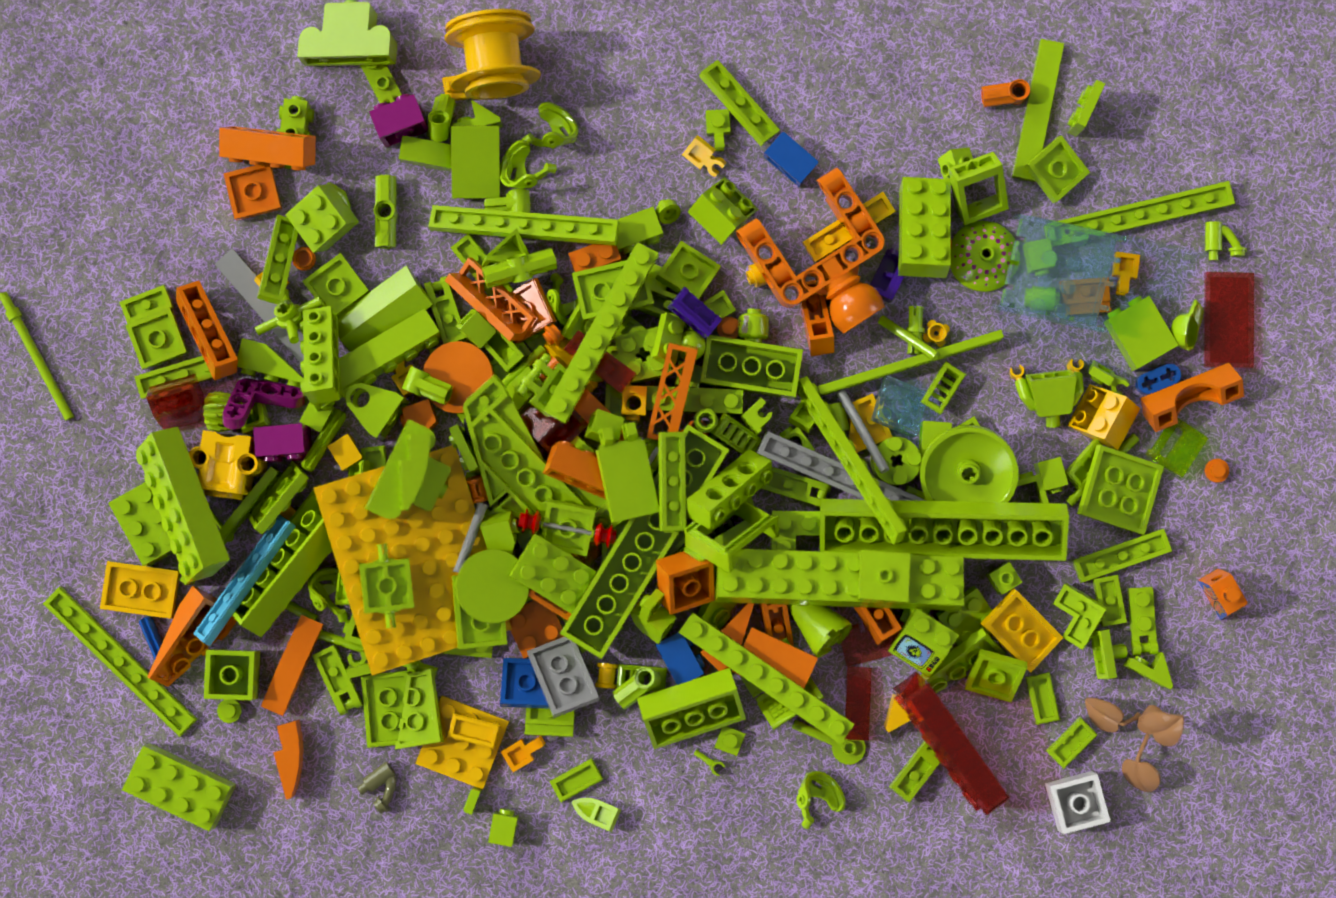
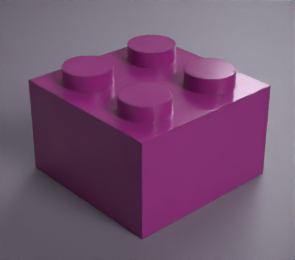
M414 94L400 95L396 98V101L389 104L386 102L377 104L373 107L374 110L369 111L378 137L386 148L400 143L402 136L416 137L428 132L426 119Z
M303 423L253 428L255 457L262 458L263 462L280 463L283 462L282 458L287 457V460L302 461L312 447L311 428Z

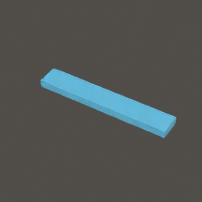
M280 514L276 517L275 525L265 532L193 634L206 645L211 646L296 527V525Z

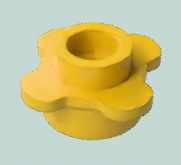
M935 320L928 321V329L923 335V340L926 343H936L938 347L944 346L946 343L945 337L950 331L949 326L936 323Z

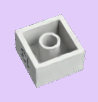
M1089 771L1045 783L1057 830L1062 834L1111 822L1097 773Z

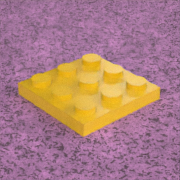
M442 695L438 704L444 742L422 745L415 764L483 790L509 720ZM453 713L501 724L495 749L447 737Z

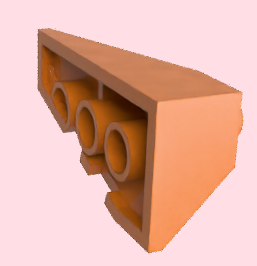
M195 586L191 587L175 613L147 676L149 679L169 687L191 667V663L201 654L203 656L206 654V650L210 646L203 643L193 633L215 604L217 598ZM233 616L228 620L213 643L218 639L221 641L228 635L237 622Z

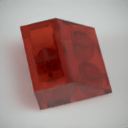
M196 374L149 387L146 399L154 419L163 429L177 426L180 428L205 419L203 415L205 397Z
M533 405L521 415L534 441L548 455L551 448L558 441L571 443L588 426V423L575 409L566 424L551 416L546 417Z

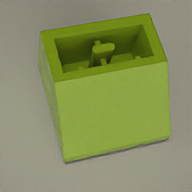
M724 177L702 193L688 213L722 245L759 209L736 188L734 183Z

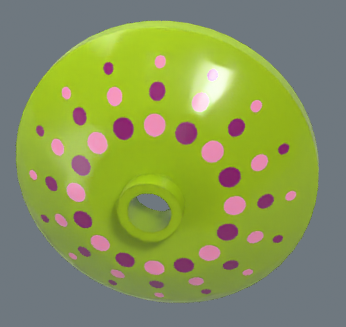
M991 221L970 223L960 229L952 239L950 269L954 277L963 286L978 292H990L1006 285L1015 275L1020 260L1018 244L1013 235L1000 224ZM983 250L990 252L989 258H985L982 255Z

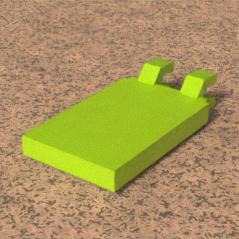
M635 422L621 425L624 441L614 442L612 427L598 430L601 445L599 450L595 451L611 523L659 512V504L645 440L638 437Z

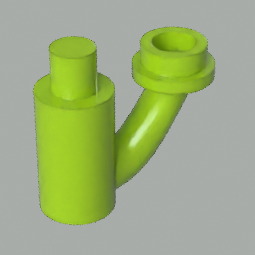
M1219 221L1205 223V252H1209V261H1219V252L1222 251V236L1232 246V248H1228L1230 257L1245 256L1247 248L1241 246L1238 238L1229 227Z

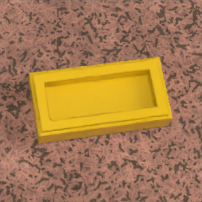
M453 713L447 737L495 749L501 724Z

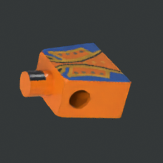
M1218 568L1197 580L1220 620L1248 604L1231 573Z

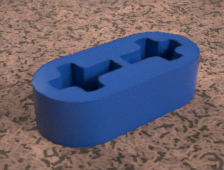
M1166 364L1140 375L1136 379V389L1143 395L1152 394L1179 382L1181 371L1174 364ZM1166 369L1169 372L1174 371L1175 373L1172 376L1173 381H1170L1169 378L1161 381L1160 376L1167 373ZM1144 377L1147 380L1155 378L1157 383L1150 385L1151 390H1148L1147 387H1142L1141 384L1144 383Z

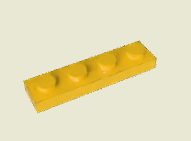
M884 192L879 193L863 204L875 224L896 212ZM837 220L803 241L802 244L814 263L851 241L852 237L844 224H840Z

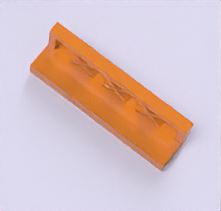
M469 257L459 273L448 274L445 282L509 341L523 340L537 317L503 285L492 287L493 296L486 295L482 266L475 259ZM471 267L476 270L477 281H471L466 276ZM501 297H505L508 300L510 311H504L501 308ZM521 312L528 318L522 327L517 323L516 313Z
M669 342L647 438L659 441V434L653 433L655 424L663 419L668 425L667 432H678L697 356V347ZM673 349L686 352L684 362L676 367L671 360ZM669 363L673 367L670 371H668ZM682 367V371H681V375H680L678 369H680V368ZM676 372L679 377V384L674 389L669 390L665 383L666 377ZM665 387L667 393L662 395L663 388ZM670 395L674 402L673 409L664 414L659 406L660 401ZM659 410L662 416L656 419Z

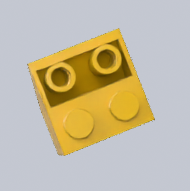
M1089 384L1067 426L1092 440H1099L1102 445L1119 450L1140 408L1126 396Z

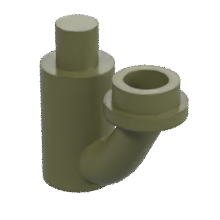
M387 761L362 779L363 783L357 787L360 794L363 795L369 790L371 792L375 791L386 783L383 797L378 796L376 801L373 802L381 814L389 811L388 804L396 787V773Z

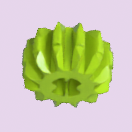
M217 391L208 393L204 399V423L208 430L217 432L231 430L223 425V410L231 394Z

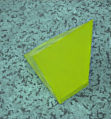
M517 228L486 255L482 262V267L506 261V258L513 255L529 254Z

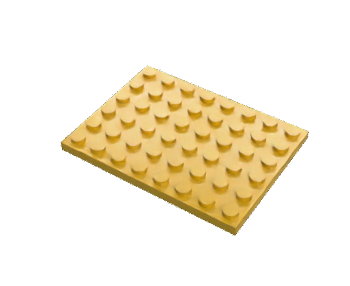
M452 445L429 452V457L451 468V472L445 482L448 485L442 499L437 498L431 511H425L411 504L410 508L402 510V513L397 518L386 519L364 509L385 466L313 488L371 675L457 648L452 575H458L453 570L473 519L475 508L457 449ZM479 528L469 557L477 552L487 550L481 528ZM378 544H382V552L383 544H388L389 558L395 560L409 558L414 608L401 609L395 612L397 626L395 628H392V626L391 628H386L385 614L378 612L364 613L359 564L371 563L379 559ZM506 620V631L512 630L510 621Z

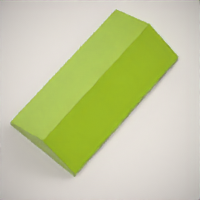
M406 265L337 316L338 337L351 352L423 309L428 310L434 304Z

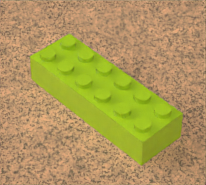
M179 427L151 432L136 450V459L138 464L142 465L145 473V483L152 491L154 506L159 510L162 518V527L170 538V548L178 559L179 572L184 576L186 583L211 577L230 558Z
M314 490L289 519L296 527L232 615L241 626L259 637H262L271 628L273 622L287 608L289 602L302 589L309 577L316 572L325 557L332 552Z

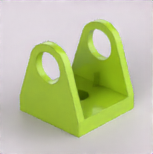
M363 383L352 385L345 395L347 406L367 432L382 441L385 440L403 413L401 408L408 406L410 401L396 392ZM356 389H359V390L354 394V396H353V401H351V395H352V393H353ZM368 392L370 396L368 404L364 407H359V396L362 393Z

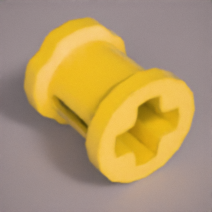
M597 662L599 675L595 687L616 689L617 685L614 684L615 671L619 664Z

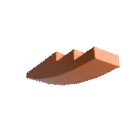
M300 616L261 705L262 708L284 716L304 675V670L314 651V646L324 624L306 616Z

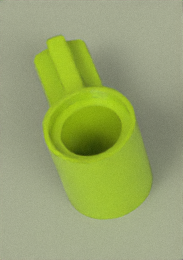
M513 189L506 193V197L485 199L484 208L531 213L530 191L527 189Z

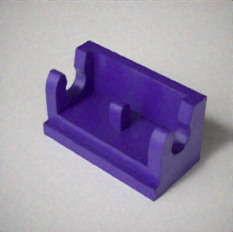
M893 248L887 249L870 284L879 292L882 299L888 303L892 302L904 276H898L899 251Z
M683 287L667 307L703 338L709 337L722 320L720 316L710 310L686 287Z

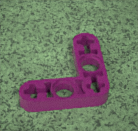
M250 378L241 379L236 383L223 410V425L229 429L243 427L255 402L287 408H300L305 404V396H303L301 388Z

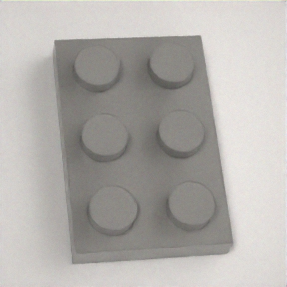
M562 637L527 651L553 718L599 701L598 693L576 643L566 637Z

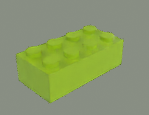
M902 177L899 189L898 276L947 278L951 266L950 179Z
M709 335L706 342L700 385L743 390V392L794 400L797 392L803 349Z
M730 668L637 698L641 715L654 749L746 720Z
M149 743L142 746L122 791L210 832L217 827L237 784Z

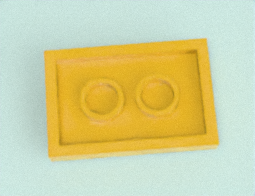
M107 561L100 609L173 619L180 572L177 570Z
M1014 588L980 623L1015 659L1026 661L1027 671L1030 673L1063 639L1061 634Z

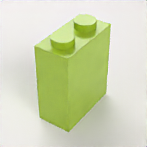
M1141 296L1136 297L1128 302L1130 307L1123 311L1120 307L1107 314L1109 319L1103 322L1132 371L1137 370L1178 346L1177 341L1150 296L1144 299Z

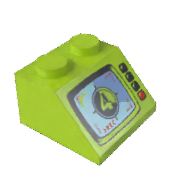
M917 608L911 612L888 652L927 677H930L947 656L959 635Z

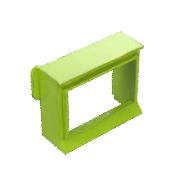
M745 501L738 509L731 512L711 530L694 521L685 528L684 552L700 562L707 559L730 573L732 571V556L761 533H765L772 538L779 537L778 515L771 516ZM734 514L753 524L725 547L707 536Z

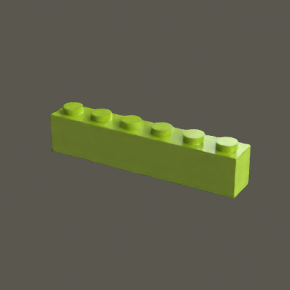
M426 309L419 311L339 358L340 398H345L347 390L352 385L357 383L370 385L376 381V377L384 372L388 374L394 371L399 363L405 360L411 361L418 356L420 351L425 348L431 349L439 343V340L442 339L440 331ZM335 401L313 405L317 411L320 409L327 410L335 404Z

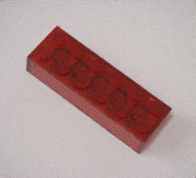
M914 672L893 688L897 694L894 697L895 701L907 713L910 722L922 734V739L933 750L937 760L949 772V777L960 788L962 795L976 812L981 810L987 816L1010 799L931 685L919 673Z

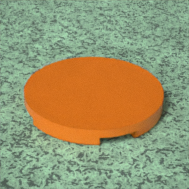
M462 341L449 342L435 349L426 360L423 371L431 374V377L454 386L453 393L446 405L435 402L430 398L429 400L441 410L455 414L464 413L463 406L466 399L494 374L492 363L486 354L475 345Z

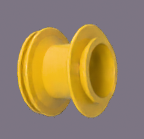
M489 9L463 14L447 22L444 40L451 46L464 48L467 72L454 77L450 82V86L458 92L465 93L466 97L478 100L507 98L527 91L529 85L535 83L541 77V72L538 69L522 65L519 42L527 39L535 32V26L531 23L530 14L515 9Z

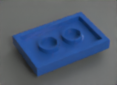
M503 658L500 707L550 709L529 659Z

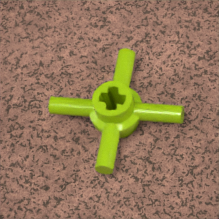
M285 289L282 304L277 305L274 309L276 317L256 326L255 330L258 335H261L278 326L285 328L288 332L290 343L296 344L299 342L297 330L300 329V321L303 320V310L319 308L324 303L319 296L300 306L293 304L290 299L289 290Z

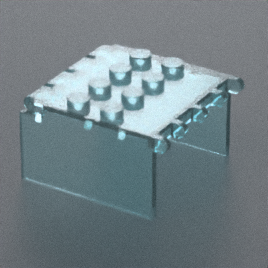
M1013 215V220L1019 221L1016 236L1024 237L1025 239L1024 242L1015 240L1010 260L1019 261L1018 266L1009 264L1005 284L1013 285V290L1003 288L1000 305L993 304L992 309L1104 333L1105 328L1096 326L1100 310L1109 311L1110 306L1101 305L1105 286L1115 287V282L1107 281L1111 262H1121V258L1113 257L1116 241L1126 242L1127 237L1034 216Z

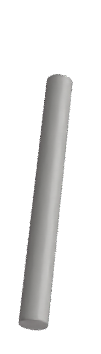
M845 389L839 390L836 394L881 473L887 472L889 467Z

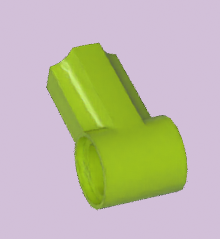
M441 93L440 96L435 97L432 111L428 114V136L436 142L446 141L450 136V124L456 101L449 94Z
M411 366L402 389L418 396L423 395L435 402L446 405L453 393L454 386L430 376L431 374Z
M641 667L637 669L633 677L612 692L614 698L626 710L637 701V698L646 695L650 691L657 690L661 684V676L651 668ZM651 673L652 680L649 684L645 685L644 677Z

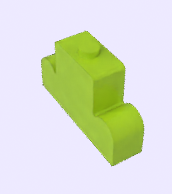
M346 0L342 3L325 4L322 31L316 27H307L300 33L297 57L305 66L396 64L398 45L397 40L387 27L377 25V12L369 2Z
M407 420L364 508L386 519H395L402 513L400 508L398 460H408L407 435L430 434V450L435 445L434 433L412 420ZM428 457L423 482L412 504L425 511H431L437 498L442 499L448 485L445 482L451 472V468Z

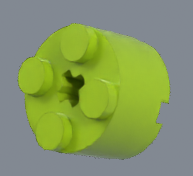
M891 437L877 445L889 470L881 473L871 456V469L876 479L892 486H899L910 482L916 477L920 470L922 457L914 443L903 437ZM898 456L900 458L898 462L901 465L892 467L893 461L890 458Z

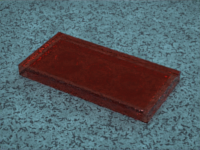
M1204 273V367L1216 368L1230 363L1233 368H1254V273Z

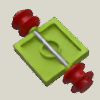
M548 499L545 518H542V521L538 510L533 515L529 514L528 508H526L525 513H520L518 527H523L522 532L528 528L532 530L533 534L539 530L540 526L543 539L566 553L587 556L590 538L595 536L594 542L596 546L603 542L609 548V544L615 543L617 530L612 529L613 524L608 529L603 527L602 522L596 526V531H594L593 522L596 508Z

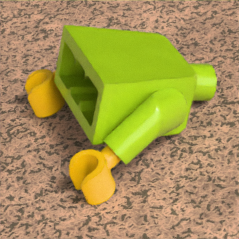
M1071 359L1067 363L1068 370L1027 374L1026 379L1023 378L1024 367L1022 365H1019L1021 371L1019 375H1015L1012 372V368L1009 371L1010 377L1016 380L1015 386L1021 401L1028 410L1034 411L1038 417H1046V427L1049 428L1060 426V415L1072 413L1073 406L1077 405L1084 392L1083 374L1080 372L1084 367V361L1081 359L1078 361V368L1073 366V359Z

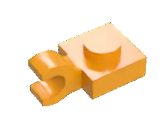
M1115 252L1112 277H1118L1115 295L1125 296L1128 294L1130 279L1136 280L1138 277L1140 255Z
M538 736L527 744L522 738L503 749L501 753L512 772H515L535 759L532 753L543 747L546 742L542 736Z

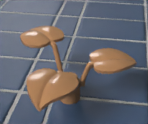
M1087 697L1085 705L1088 715L1093 724L1103 731L1113 733L1118 731L1120 725L1126 726L1137 720L1139 730L1146 733L1137 753L1136 761L1126 759L1122 764V773L1125 779L1135 788L1144 792L1156 790L1161 782L1160 774L1153 765L1141 762V756L1150 735H1153L1156 742L1163 746L1176 745L1183 734L1184 715L1168 714L1162 712L1157 706L1149 705L1142 714L1137 712L1133 717L1123 720L1124 713L1116 705L1105 700Z

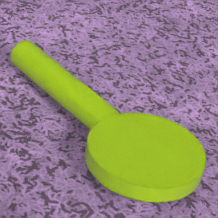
M796 719L792 724V729L832 745L834 757L843 764H855L865 754V741L854 731H849L843 742L839 744L819 729Z

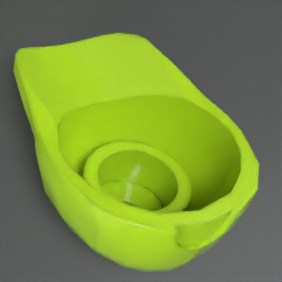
M1194 299L1188 313L1180 314L1173 320L1170 329L1178 343V347L1185 350H1192L1195 347L1204 316L1203 307L1197 299Z

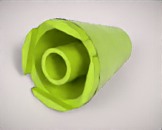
M787 605L810 649L818 658L833 650L831 646L836 642L840 644L852 630L850 621L828 606Z

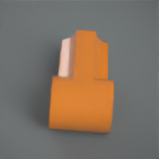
M1023 79L981 87L984 108L1008 104L1019 105L1026 101L1030 93V86ZM1015 87L1022 88L1024 96L1016 97L1012 89Z

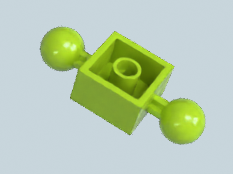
M658 327L614 336L618 354L611 356L604 354L590 381H602L610 374L611 370L619 368L622 370L625 385L660 379L664 364L651 358ZM693 330L683 332L680 345L697 347L696 360L704 354L706 348L704 338ZM640 351L650 354V356H647V361L642 362L641 358L636 357L640 355ZM679 351L678 356L684 360L686 352Z

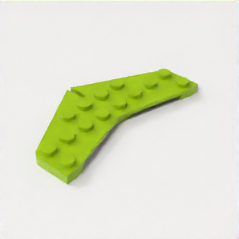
M495 374L466 399L463 411L490 507L506 492L509 494L494 508V511L500 513L512 511L513 517L519 519L520 513H525L526 508H528L529 514L533 515L538 510L542 521V518H545L548 499L596 508L593 522L594 531H596V526L601 522L603 527L608 529L612 524V529H614L622 522L611 523L606 499L543 474L547 461L544 460L504 383ZM593 536V538H590V542H594L595 536Z

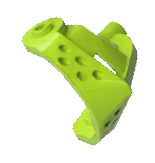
M543 102L539 105L538 111L540 117L548 122L552 132L546 133L542 139L535 138L531 133L522 138V140L528 141L529 144L555 149L562 145L575 143L578 136V126L573 117L562 107L552 102ZM562 127L568 132V136L564 135L561 130Z
M518 140L508 148L503 156L500 165V180L508 188H532L537 184L538 180L547 176L548 173L555 174L557 166L556 164L545 163L544 168L538 173L527 174L525 160L530 153V144L526 140ZM513 168H516L515 178L511 179Z
M553 273L550 277L553 287L548 290L546 298L558 324L563 328L568 321L565 317L575 309L578 304V298L573 302L561 304L559 290L563 279L558 273Z
M327 567L317 570L308 580L310 599L313 605L319 611L328 607L331 612L338 616L339 622H346L348 619L346 610L336 607L329 598V595L335 592L337 588L338 567ZM331 580L332 583L320 584L319 581Z
M812 771L805 774L798 790L799 793L796 801L798 807L802 810L804 818L801 825L805 829H809L814 823V818L810 816L809 812L811 797L825 800L830 809L835 812H842L844 810L846 799L839 784L828 774L821 771ZM812 780L819 783L822 787L818 788L812 783Z

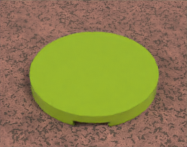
M495 549L480 551L470 556L461 566L455 581V593L461 608L472 618L484 623H500L514 617L523 608L529 593L528 587L509 576L518 559L510 553Z

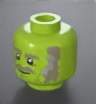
M747 309V313L739 316L738 336L741 339L762 343V340L768 338L769 317L761 314V309Z

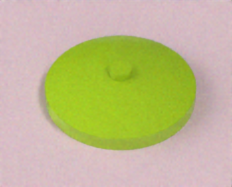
M976 425L957 426L941 433L927 447L920 464L921 486L928 501L1009 502L1018 483V464L1010 445L996 432Z

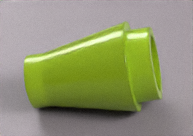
M701 409L694 416V425L701 432H711L718 424V417L711 409ZM703 418L709 419L710 424L708 426H703L701 423Z

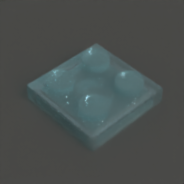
M889 375L884 376L871 421L911 438L916 437L925 409V405L921 403V400L926 391Z

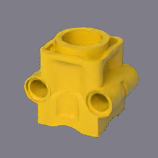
M203 430L201 445L192 448L189 452L193 466L199 468L198 479L206 496L243 500V496L248 495L253 488L254 477L262 476L268 468L267 462H263L262 458L255 457L254 437L236 435L228 437L217 432ZM206 454V461L203 463L202 459L203 456ZM252 460H254L255 466L251 470L250 463Z

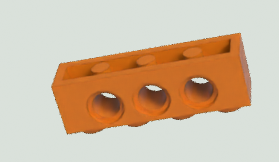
M200 281L177 287V305L214 381L237 373L238 358Z

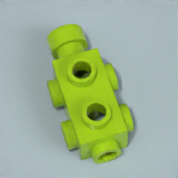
M292 96L291 99L284 98L283 105L279 107L281 125L280 129L277 128L276 131L288 133L294 131L296 134L312 135L308 131L309 123L314 122L315 111L311 108L306 98L300 96ZM292 108L298 109L296 114H291ZM285 165L284 168L291 169V166Z

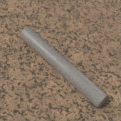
M478 503L454 567V572L458 573L461 566L469 558L488 505Z

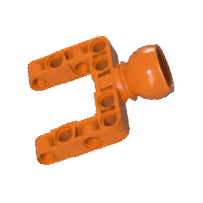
M834 168L816 181H818L821 190L827 197L825 200L840 224H844L852 239L849 243L796 276L757 218L736 230V235L782 306L792 308L815 293L824 295L826 300H831L830 316L832 322L844 334L885 307L879 292L871 285L859 282L861 276L858 275L859 265L883 249L884 237L842 172L838 168ZM839 199H847L850 203V207H841L839 204ZM866 238H871L875 241V249H870L866 246ZM759 249H767L770 252V259H762L759 255ZM846 251L855 253L856 260L854 262L846 259ZM807 276L814 277L816 287H809L805 282V278ZM786 289H793L796 292L795 300H789L786 297Z

